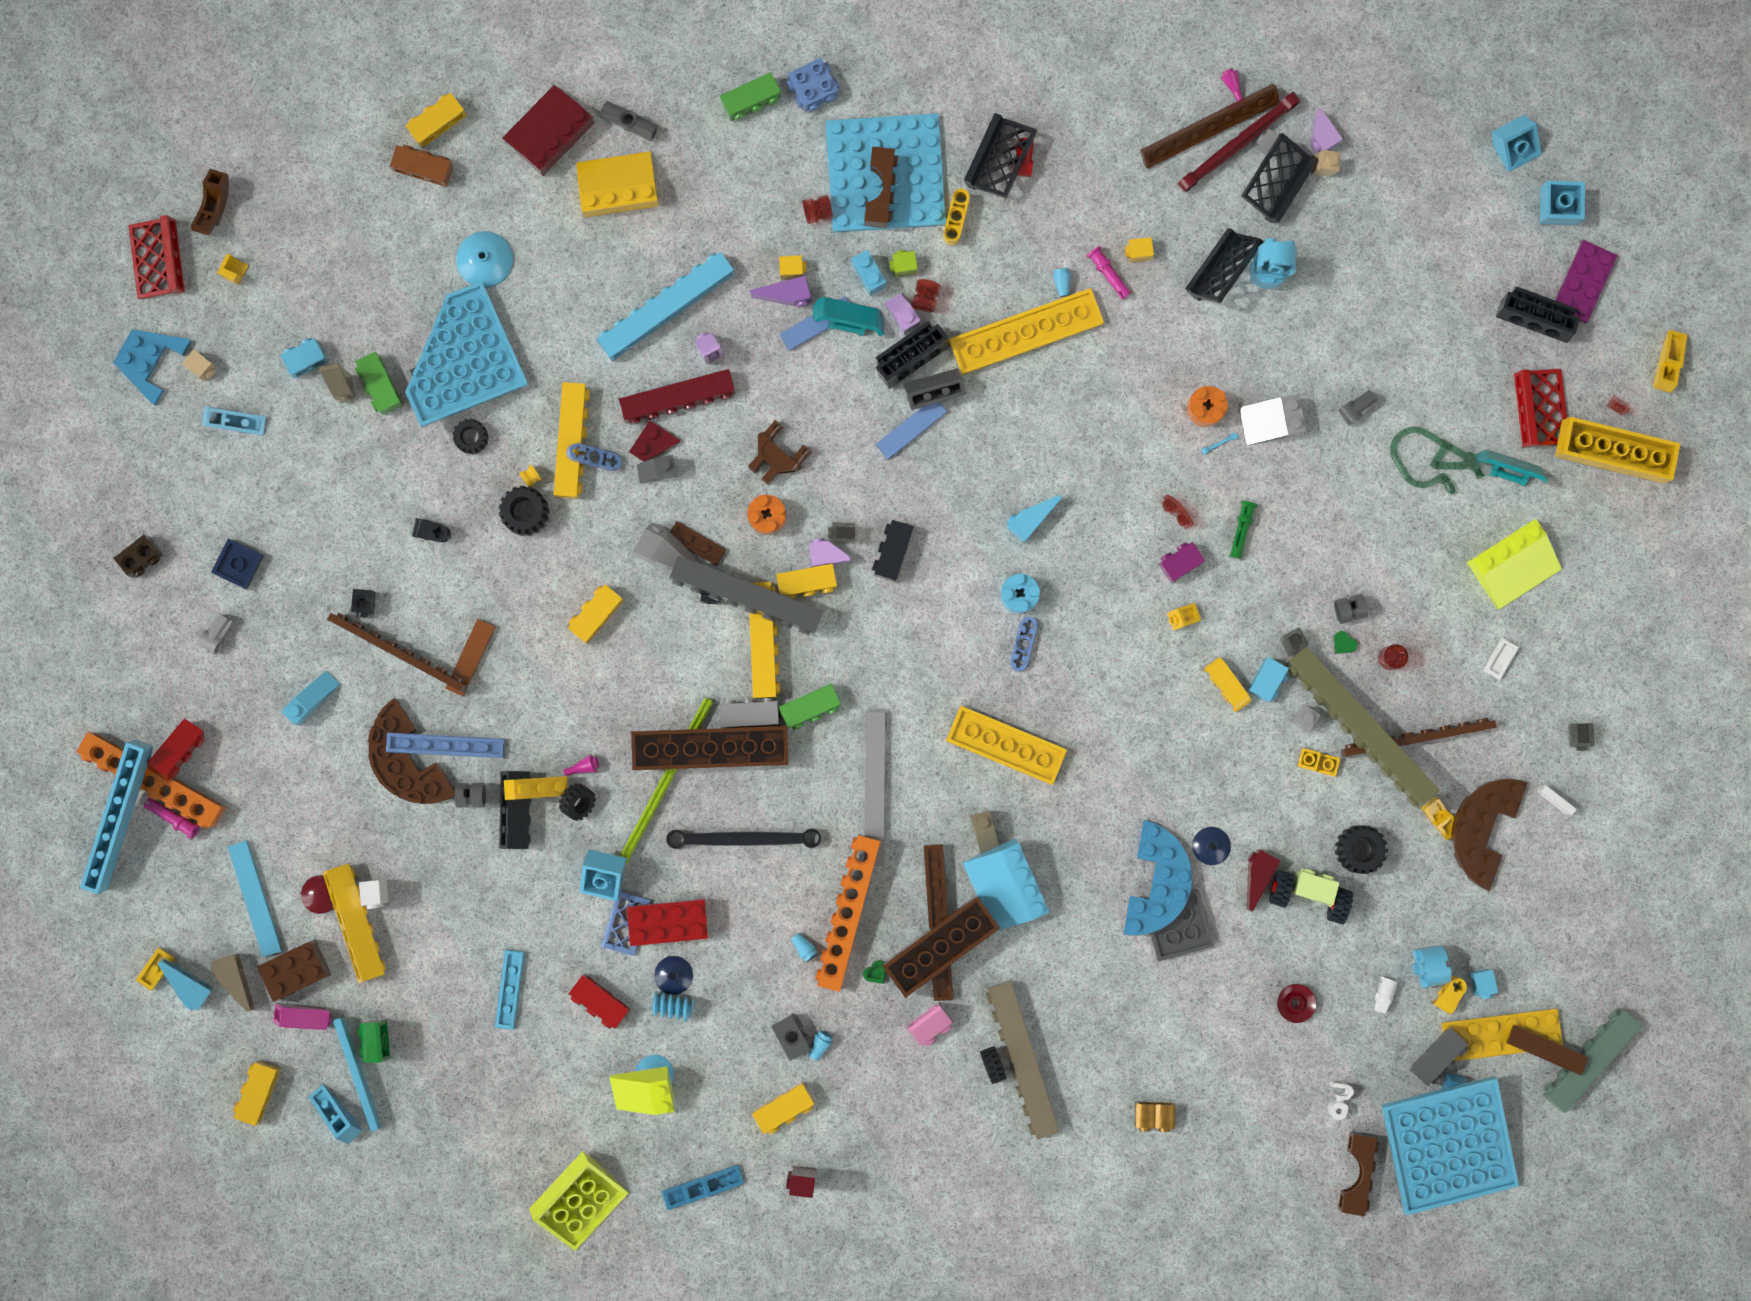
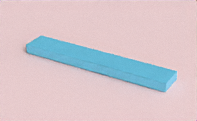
M248 841L229 846L228 850L262 957L283 951Z
M343 1016L335 1019L333 1022L370 1131L373 1132L380 1129L382 1125L345 1017Z

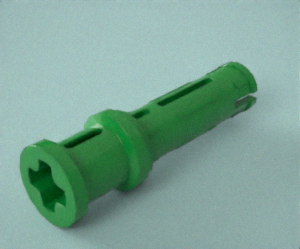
M1244 500L1241 501L1242 508L1240 515L1237 516V522L1239 523L1229 557L1240 560L1249 526L1254 522L1252 518L1255 508L1258 507V504Z

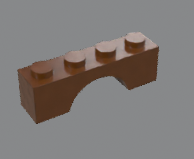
M872 147L870 171L879 176L883 183V189L877 198L866 202L864 226L887 228V223L892 220V211H889V204H893L894 192H891V185L895 186L896 181L893 167H897L898 155H895V149Z
M1350 1132L1347 1151L1358 1161L1360 1171L1357 1181L1351 1187L1341 1190L1338 1210L1342 1213L1365 1217L1366 1212L1369 1211L1370 1201L1368 1200V1194L1372 1191L1373 1187L1371 1174L1372 1172L1374 1173L1376 1168L1374 1155L1378 1152L1379 1148L1377 1138L1372 1135Z

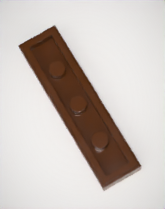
M1515 1025L1512 1026L1506 1043L1578 1075H1582L1589 1058Z

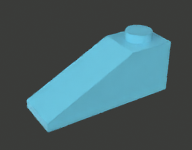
M204 406L202 425L263 435L266 416Z
M1058 495L1020 511L1017 516L1013 514L1007 521L1009 524L1007 529L1025 543L1062 497Z
M325 671L294 697L281 712L294 725L301 726L340 683Z
M162 957L158 965L180 1001L184 1002L183 1005L186 1008L198 1011L213 987Z
M324 1084L308 1097L337 1140L349 1144L363 1131L355 1118Z

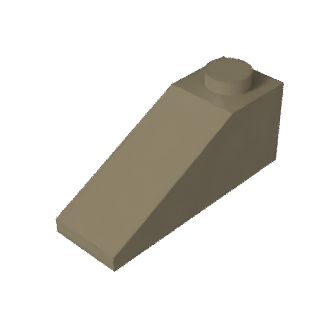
M340 364L319 367L334 399L345 403L351 401V398L356 397L352 375Z
M990 811L970 815L980 854L999 846Z
M239 953L212 961L211 972L216 977V980L246 1012L254 1010L255 1006Z

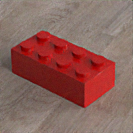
M705 899L627 906L630 946L708 939Z

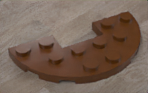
M393 698L378 713L369 732L368 757L376 778L390 793L408 802L432 804L453 798L455 796V789L437 762L420 772L409 753L386 752L387 733L412 734L416 731V728L398 700Z
M1499 779L1486 782L1478 786L1470 795H1467L1456 812L1451 832L1455 859L1459 867L1467 875V878L1482 889L1490 891L1502 858L1501 854L1486 849L1497 814L1500 813L1510 818H1516L1528 782L1516 779Z

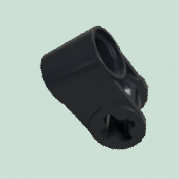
M416 518L412 537L444 543L450 539L451 531L442 524ZM443 531L444 534L439 536L437 532Z

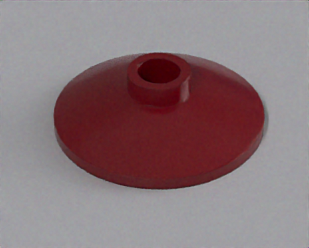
M1291 984L1283 988L1279 993L1277 1008L1280 1015L1287 1021L1302 1023L1314 1014L1316 999L1308 987L1301 984ZM1294 999H1297L1299 1002L1296 1007L1292 1005Z

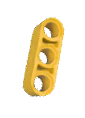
M962 188L957 189L953 193L944 229V242L950 246L956 245L960 240L969 204V192ZM958 196H963L966 199V201L960 203L956 200V198ZM958 214L961 216V219L955 221L951 216ZM949 232L956 233L957 237L954 239H950L947 236V234Z
M1216 658L1203 668L1205 673L1208 672L1211 676L1210 679L1216 688H1220L1221 694L1227 703H1231L1235 713L1252 702L1246 690L1222 658Z

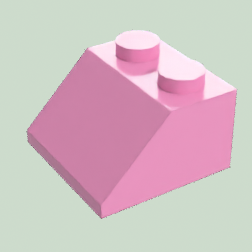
M937 1003L907 1025V1028L921 1046L924 1044L928 1046L936 1040L934 1036L940 1032L944 1034L952 1028L950 1025L953 1022L940 1004Z

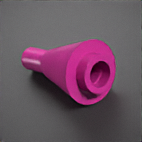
M1233 68L1222 72L1223 76L1221 79L1234 94L1236 101L1243 99L1240 91L1238 69L1234 71Z
M590 754L574 766L563 769L565 776L575 773H594L598 771L600 765L597 757Z

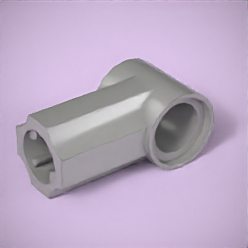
M219 613L209 629L201 634L197 643L213 654H216L219 651V646L224 643V637L234 624V621Z

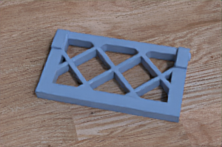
M621 891L618 900L614 901L601 947L634 956L637 946H631L630 949L624 947L622 942L628 939L629 936L620 940L615 931L623 925H626L628 929V921H625L621 913L627 906L620 910L618 906L621 898L628 900L629 905L627 906H633L637 902L649 904L650 899ZM619 913L624 923L614 928L613 923L616 914ZM611 932H614L619 942L615 944L608 943Z

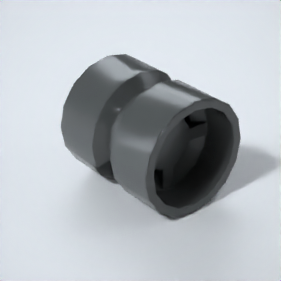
M1362 594L1350 596L1349 600L1341 598L1334 601L1336 616L1340 624L1351 622L1353 618L1360 620L1368 617L1367 604Z
M456 783V808H468L469 805H472V807H485V783H472L471 786L468 783Z

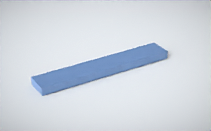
M387 733L386 752L504 758L505 739Z

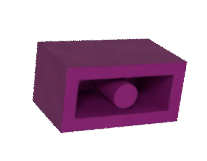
M1185 542L1177 547L1178 552L1173 555L1169 552L1161 558L1162 562L1158 565L1170 583H1173L1205 562V559L1193 542L1190 544Z

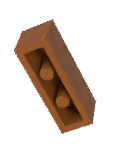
M396 145L390 163V168L394 172L447 187L454 167L450 159L445 156L439 155V157H435L425 150L418 152L408 145H403V147Z

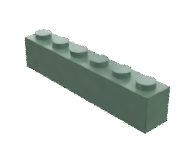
M1622 1009L1612 1011L1608 1016L1609 1021L1596 1029L1595 1032L1597 1034L1592 1039L1590 1038L1583 1044L1584 1049L1580 1054L1589 1058L1582 1075L1562 1068L1557 1073L1558 1078L1545 1086L1543 1096L1559 1111L1566 1113L1642 1028V1025L1627 1011Z

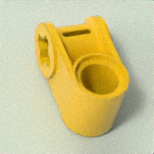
M1451 976V982L1443 985L1437 993L1439 994L1437 999H1434L1432 1004L1451 1015L1466 992V982L1459 977ZM1454 982L1459 985L1458 989L1452 986Z

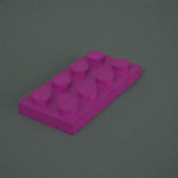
M1583 239L1555 301L1577 308L1574 316L1579 317L1580 321L1586 324L1618 255Z

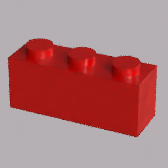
M184 718L147 762L148 769L167 782L171 778H175L182 764L187 763L193 755L192 752L196 748H200L204 743V731Z
M586 974L580 977L568 993L572 996L570 999L574 1003L584 1005L587 1008V1013L593 1017L597 1015L602 1019L601 1023L609 1029L612 1027L616 1029L631 1009Z

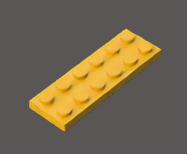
M961 705L946 739V742L1050 785H1053L1067 752V749Z
M1557 1008L1441 1022L1442 1033L1451 1025L1468 1040L1467 1047L1469 1049L1463 1056L1460 1057L1458 1055L1453 1061L1524 1053L1525 1051L1506 1043L1513 1025L1563 1046Z

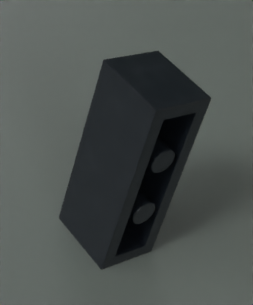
M892 520L891 524L887 523L884 534L887 535L885 542L881 541L878 552L881 553L879 560L875 559L872 570L875 571L874 576L896 583L914 526Z

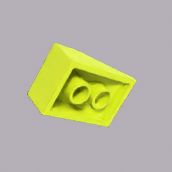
M668 1066L610 1075L616 1109L651 1115L674 1112V1094Z

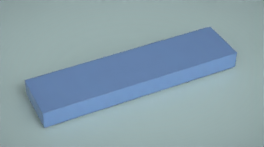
M845 296L839 299L848 302ZM813 315L782 332L780 336L788 350L791 351L827 330L829 320L815 322Z
M940 402L922 407L879 441L876 446L887 459H890L946 414L947 411Z

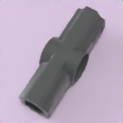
M606 101L601 109L600 117L622 127L625 131L633 132L649 141L656 135L658 126L635 115L631 110H625L609 101ZM628 118L634 119L631 124H625L624 122Z

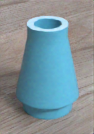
M1069 268L1054 270V275L1052 276L1059 296L1070 295L1071 272H1069Z
M801 933L796 934L791 939L802 960L804 959L808 962L818 954L817 947L802 936Z
M819 1030L815 1034L809 1057L819 1061L820 1057L833 1043V1036L823 1030Z

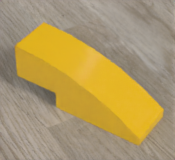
M1668 330L1654 377L1653 388L1671 393L1677 387L1679 372L1684 363L1687 334Z

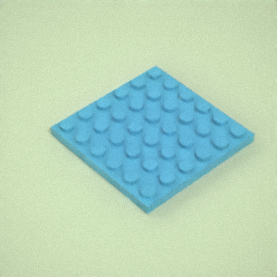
M938 113L826 120L833 233L946 225ZM872 147L895 149V155H898L897 167H893V174H896L895 186L891 185V192H894L893 204H889V211H892V220L887 223V228L864 226L866 202L877 198L883 189V183L879 176L870 171Z
M1495 1076L1381 1105L1405 1215L1519 1187L1498 1079Z

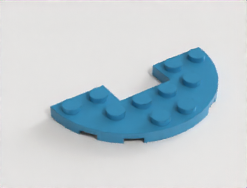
M1145 820L1143 821L1137 859L1155 862L1149 899L1129 897L1123 935L1129 936L1153 933L1170 924L1185 907L1192 886L1191 865L1181 843L1165 828Z

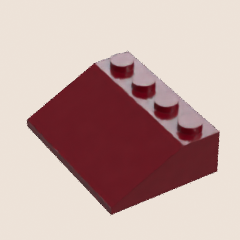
M553 85L502 139L538 173L544 176L595 122L593 117L580 104Z

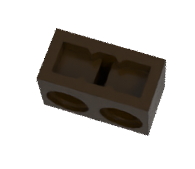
M143 534L113 559L128 577L138 578L145 573L144 569L149 565L157 564L160 561L159 557L163 553L149 536ZM150 547V554L148 556H145V549ZM134 559L135 566L130 569L129 563Z

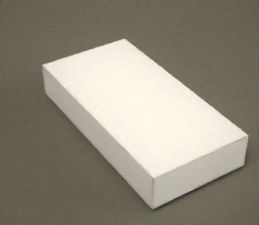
M1501 638L1482 671L1497 680H1501L1519 647Z
M1541 785L1537 789L1538 794L1565 815H1573L1577 810L1548 786Z

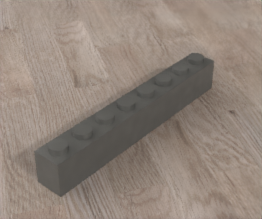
M679 555L669 578L673 580L672 584L683 587V585L691 587L690 590L698 594H701V592L707 593L709 598L716 601L723 599L727 601L726 604L735 608L738 606L744 607V611L755 615L757 612L762 614V618L773 622L775 619L780 621V625L790 629L792 626L799 628V632L805 635L816 632L823 610Z

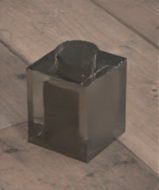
M832 522V527H828V538L831 539V543L854 545L855 523Z
M1300 627L1280 638L1288 656L1309 645Z
M1593 723L1568 724L1570 747H1576V751H1588V747L1595 746Z

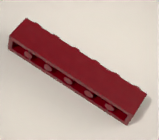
M726 369L618 399L625 423L635 425L640 423L641 419L648 418V420H654L659 418L660 414L672 415L682 408L691 410L700 403L709 405L714 403L715 399L728 400L733 398L732 395L736 394L730 370Z

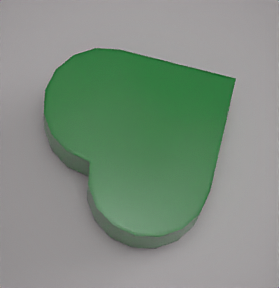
M1339 631L1333 636L1335 654L1350 653L1356 650V640L1349 638L1346 632Z
M877 960L873 962L872 966L865 968L863 971L864 979L869 982L884 984L886 973L882 967L884 962Z

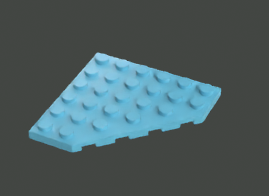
M482 281L446 295L410 383L406 388V396L421 428L528 386Z

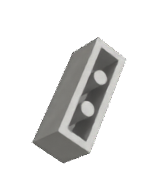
M764 698L763 702H755V699H745L743 703H736V700H726L724 704H720L721 728L780 726L779 703L774 701V698Z

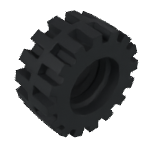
M464 419L463 422L460 421L459 425L454 427L453 441L462 452L466 454L479 453L487 445L488 431L479 421ZM468 429H474L478 432V440L474 444H467L463 440V434Z
M575 783L574 786L570 785L569 789L566 788L564 790L565 793L560 796L562 797L559 800L561 804L559 805L560 811L575 821L588 817V813L593 811L591 810L592 807H595V794L580 783Z
M995 1046L980 1051L991 1084L1007 1079Z

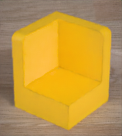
M227 253L217 273L221 277L239 285L248 268V264Z

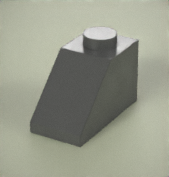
M673 455L657 457L637 464L640 483L678 477Z

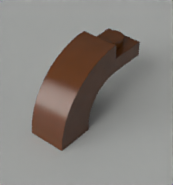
M209 169L202 182V203L190 226L192 231L210 236L215 225L219 226L229 192L228 174Z

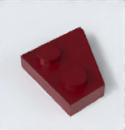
M649 420L629 453L645 462L679 444L680 440Z

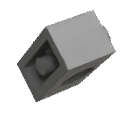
M793 1014L771 1026L789 1061L811 1049L809 1045L812 1044L808 1034H803L800 1029L803 1025L799 1017H794ZM795 1031L798 1034V1039L790 1041L787 1034Z

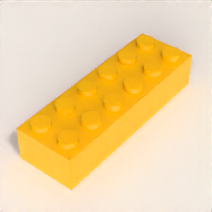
M1569 417L1562 420L1555 458L1664 484L1674 479L1681 443Z

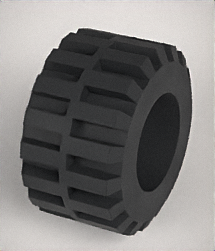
M520 486V488L513 487L511 492L507 491L505 498L502 496V504H499V516L502 519V523L513 533L520 536L533 535L532 533H539V529L546 526L545 522L549 520L548 514H550V509L548 508V502L539 491L529 486ZM521 501H531L535 507L533 516L527 521H518L514 517L515 506Z
M1367 825L1351 826L1349 829L1342 831V835L1338 836L1339 841L1335 843V846H1337L1335 855H1338L1339 858L1337 860L1342 863L1341 866L1350 872L1358 874L1375 872L1378 867L1381 868L1383 866L1382 862L1387 859L1385 853H1388V849L1385 848L1387 841L1383 840V834L1378 833L1376 828H1371V826ZM1358 838L1366 839L1371 846V854L1365 861H1358L1352 854V845Z

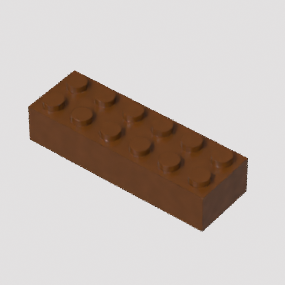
M975 895L884 962L882 967L903 996L907 998L999 930L1000 927Z

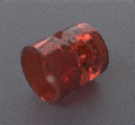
M828 194L818 196L816 200L813 198L802 200L807 225L817 223L819 219L823 221L833 219Z
M918 279L915 288L917 294L913 296L911 306L917 310L935 312L937 305L935 297L939 296L941 285L931 280Z
M1399 644L1386 646L1378 654L1380 666L1388 671L1404 667L1409 658L1406 648Z

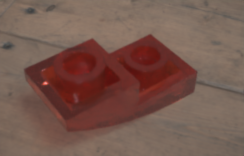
M1169 494L1163 497L1162 506L1164 511L1169 512L1170 515L1178 513L1176 518L1180 527L1184 526L1186 530L1194 525L1188 512L1175 498Z

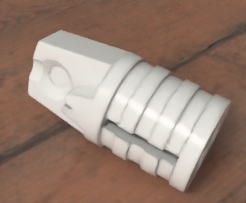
M1381 977L1375 996V1011L1386 1014L1389 1005L1392 1004L1398 982Z

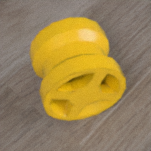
M532 464L528 466L527 470L519 472L529 487H533L535 482L543 480Z

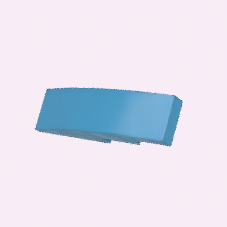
M737 1164L662 1190L661 1194L666 1210H671L744 1184Z

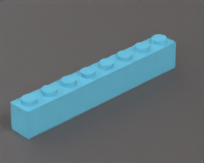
M721 252L718 254L713 253L704 264H698L693 267L690 274L687 276L682 275L673 286H667L662 289L659 296L648 299L645 302V306L640 309H634L625 320L620 319L614 324V328L609 331H603L597 341L610 360H615L735 274L734 269Z
M136 739L126 742L80 888L95 894L108 890L147 769V762L150 759L154 746Z

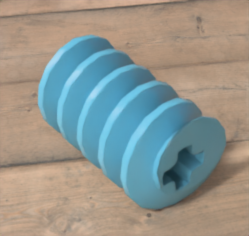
M656 991L652 1004L653 1015L656 1016L660 1011L661 1017L668 1013L669 1019H672L675 1014L676 1020L679 1021L683 1016L684 1022H687L692 1013L694 998L691 1003H688V997H685L682 1002L680 995L673 1000L671 993L668 998L665 997V992H662L661 996L658 997Z

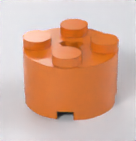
M1203 386L1198 388L1189 398L1186 407L1187 414L1196 425L1211 427L1224 417L1228 408V402L1222 390L1214 386ZM1205 403H1208V406L1210 407L1209 410H1206V406H1204Z
M759 495L748 507L747 516L749 523L759 534H775L786 523L785 507L780 499L773 495ZM770 511L771 518L767 517L764 519L763 513Z

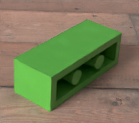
M770 72L720 95V99L730 121L734 119L739 121L745 117V114L751 111L756 113L762 109V106L768 103L769 105L776 104L779 98H781V91Z
M376 351L355 361L357 365L355 368L359 378L363 377L365 381L363 387L368 395L371 394L374 400L371 404L376 412L379 411L384 415L403 406L384 363Z
M831 683L780 706L779 709L788 729L793 728L794 731L803 727V722L810 720L814 722L821 719L820 715L828 712L829 715L838 711L841 703Z

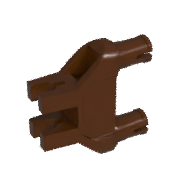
M776 420L773 421L765 432L762 431L758 434V455L748 465L753 473L764 462L771 467L762 478V481L767 485L778 474L800 471L802 469L801 464L812 454L809 448L807 449L805 445H802L793 457H789L773 443V439L784 428L780 423L778 425Z

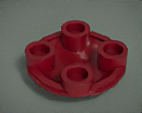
M323 875L313 876L308 879L301 890L303 905L310 912L316 914L327 913L334 909Z

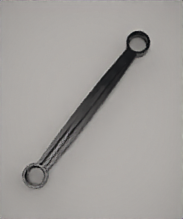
M812 828L807 829L804 833L711 832L684 834L681 830H672L667 834L666 842L673 849H680L684 845L760 846L804 844L808 848H815L821 842V835L816 829ZM813 831L817 833L819 838L815 845H808L805 842L807 832ZM675 832L680 833L684 839L683 843L677 847L669 842L670 836Z

